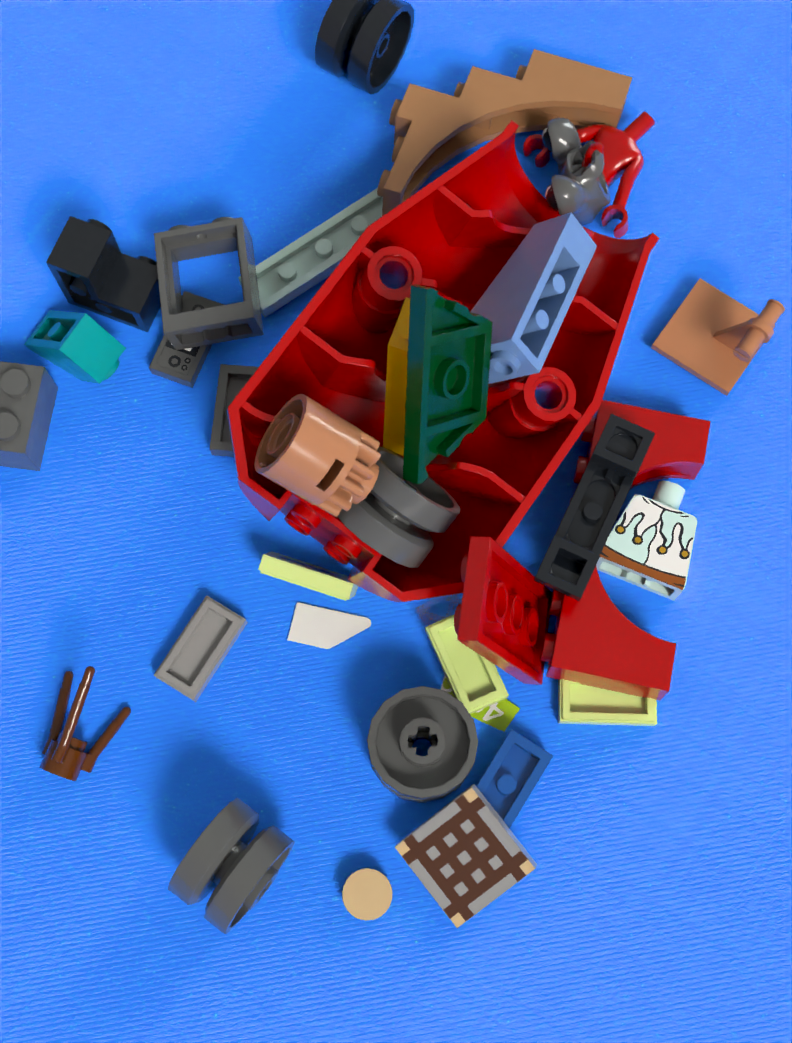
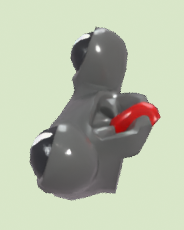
M562 117L551 119L548 121V126L543 130L542 141L544 147L552 152V158L557 162L558 175L555 174L551 177V182L545 192L546 201L551 208L558 211L559 215L572 212L582 226L590 224L601 209L611 202L609 188L603 174L604 146L594 141H590L582 146L579 134L569 119Z

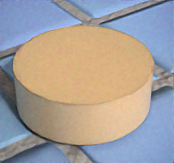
M370 868L360 869L352 873L346 880L342 890V899L347 911L355 918L365 921L374 920L384 915L389 909L393 897L392 887L387 877L381 872Z

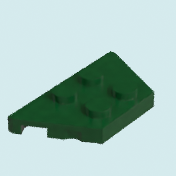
M415 284L411 285L403 479L418 485L429 477L425 467L438 454L449 457L460 446L463 438L467 434L473 433L486 419L493 322L479 314L469 312L467 307L456 301L441 297L437 294L438 291L433 288Z

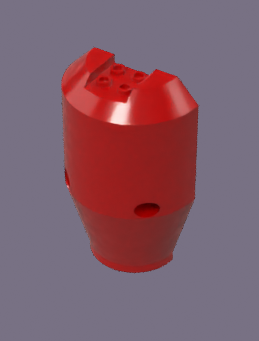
M513 120L496 138L366 228L227 408L238 484L251 504L268 521L281 511L285 515L284 520L292 528L305 536L310 535L324 545L323 549L338 562L344 565L350 563L354 566L347 580L390 601L407 602L463 593L464 583L461 578V561L464 554L468 553L470 536L491 537L503 548L599 409L649 254L660 239L653 232L639 239H618L599 234L582 226L595 242L597 248L540 373L488 384L486 419L473 433H469L463 438L460 446L449 457L438 454L425 467L428 475L456 500L461 509L459 515L445 533L430 532L434 546L418 568L406 567L383 556L360 540L338 517L331 515L316 505L310 504L257 473L254 467L255 457L268 426L280 409L298 394L306 395L350 422L364 433L379 441V446L383 447L388 343L405 298H410L411 285L417 284L433 288L438 291L437 294L441 297L456 301L467 307L469 312H471L532 227L537 223L561 216L558 214V211L548 205L546 199L524 173L517 158L514 144L515 134L519 125Z

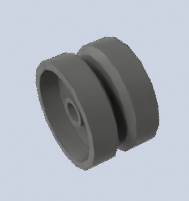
M379 446L376 450L381 454L380 459L376 462L379 466V474L374 487L363 501L358 504L352 503L348 511L341 509L337 517L360 540L378 553L398 564L409 568H418L433 549L434 541L430 532L445 533L459 515L461 508L456 500L430 476L418 485L404 480V458L393 451Z
M420 686L401 690L382 703L371 720L367 744L372 769L384 788L400 799L427 803L442 800L460 788L475 763L478 737L474 719L461 701L444 690ZM426 739L430 742L431 747H429L426 756L416 754V747H412L416 740Z
M235 798L223 808L205 828L177 867L168 886V890L187 905L201 902L215 888L206 904L204 918L224 934H228L247 912L260 901L274 882L279 869L295 844L294 840L274 825L263 829L250 842L259 824V813L239 798Z

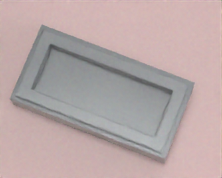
M206 595L153 676L192 701L197 702L247 625V620Z

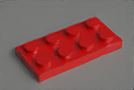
M470 536L468 553L464 554L461 561V578L464 583L462 604L456 607L454 614V628L458 635L457 640L522 683L542 685L545 661H540L544 636L549 628V607L552 592L545 585L534 581L535 576L491 537Z

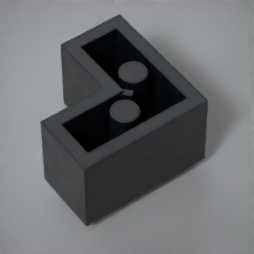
M70 216L46 261L68 303L148 332L161 307L157 262L146 256L134 258L121 253L112 230L104 223L94 219H88L86 222Z

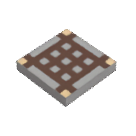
M472 784L395 846V849L456 928L480 912L537 867V863L475 784Z

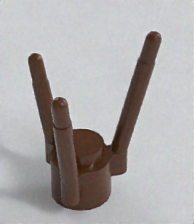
M93 666L86 667L62 731L74 677L72 671L65 672L49 737L42 751V754L45 756L40 768L72 781H77L81 770L89 773L92 772L98 756L131 713L130 707L122 708L89 752H84L88 742L74 737L73 734L95 673Z

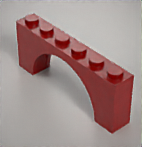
M602 400L599 409L582 432L581 441L589 442L586 457L578 456L573 483L579 484L611 414L655 433L630 489L659 479L681 478L694 480L704 465L711 421ZM596 566L580 601L553 589L549 615L557 616L554 633H545L540 661L548 662L546 677L569 680L582 685L643 698L648 697L658 701L669 692L676 643L655 637L629 621L609 598L601 583Z

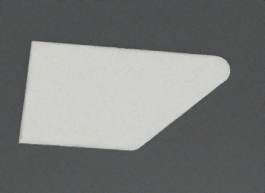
M297 602L287 640L330 649L369 628L371 620L362 616Z

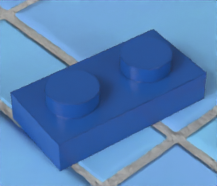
M512 729L476 786L509 829L554 756Z

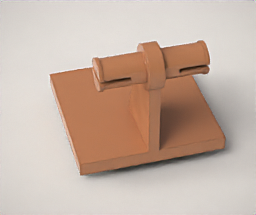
M699 278L656 338L651 349L727 396L763 343L769 342L774 335L775 323L781 314L784 313L785 307L779 301L769 299L761 313L757 314Z

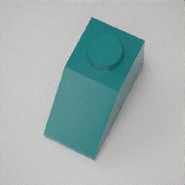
M55 310L48 311L24 344L34 353L81 381L98 384L115 373L120 363L119 357L126 349L88 314Z

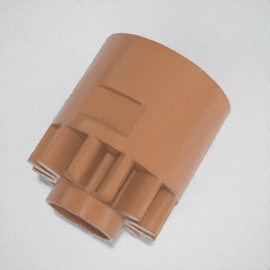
M298 394L280 409L268 426L259 444L254 467L255 471L310 504L316 505L337 517L341 509L348 511L352 503L358 504L363 501L374 487L379 474V466L376 462L380 459L381 454L376 450L380 442L306 395Z

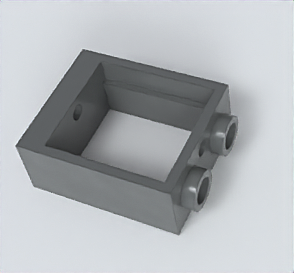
M220 217L213 220L212 223L196 226L177 225L171 227L168 231L154 233L163 333L175 350L264 335L253 241L242 217ZM238 251L244 301L183 312L178 261Z

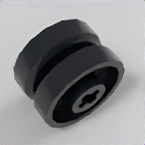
M332 0L323 17L315 46L316 64L321 69L338 78L348 74V81L353 86L369 94L378 93L388 83L406 51L414 25V9L412 5L403 0Z

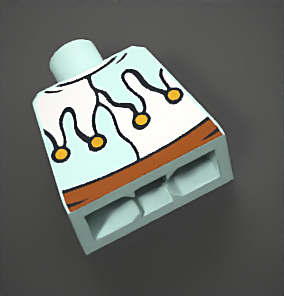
M659 481L652 499L640 494H634L607 538L596 564L597 570L675 601L684 591L687 583L697 527V518L679 510L685 489L670 481Z

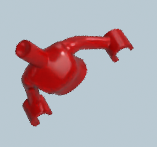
M645 111L624 130L606 124H595L576 129L581 143L593 140L604 146L603 174L608 188L618 178H621L613 204L604 209L601 218L602 226H606L612 219L621 220V223L614 229L613 234L615 238H621L628 231V214L625 207L633 184L644 165L642 153L636 142L655 125L654 119ZM530 135L526 138L523 145L524 155L527 157L532 151L541 149L542 151L535 158V165L542 168L550 161L551 151L544 147L542 135Z

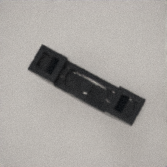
M610 415L534 581L580 601L630 487L654 438V432L616 415Z

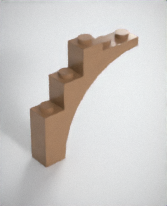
M534 49L528 65L520 64L516 78L472 66L466 82H458L454 96L409 83L403 99L395 100L390 114L389 124L395 126V146L392 153V162L394 164L391 171L386 169L383 171L378 185L377 195L383 197L382 216L414 195L433 172L456 155L485 141L496 138L504 131L511 120L519 125L516 133L544 130L548 126V121L561 117L569 119L576 129L595 124H606L617 128L633 77Z

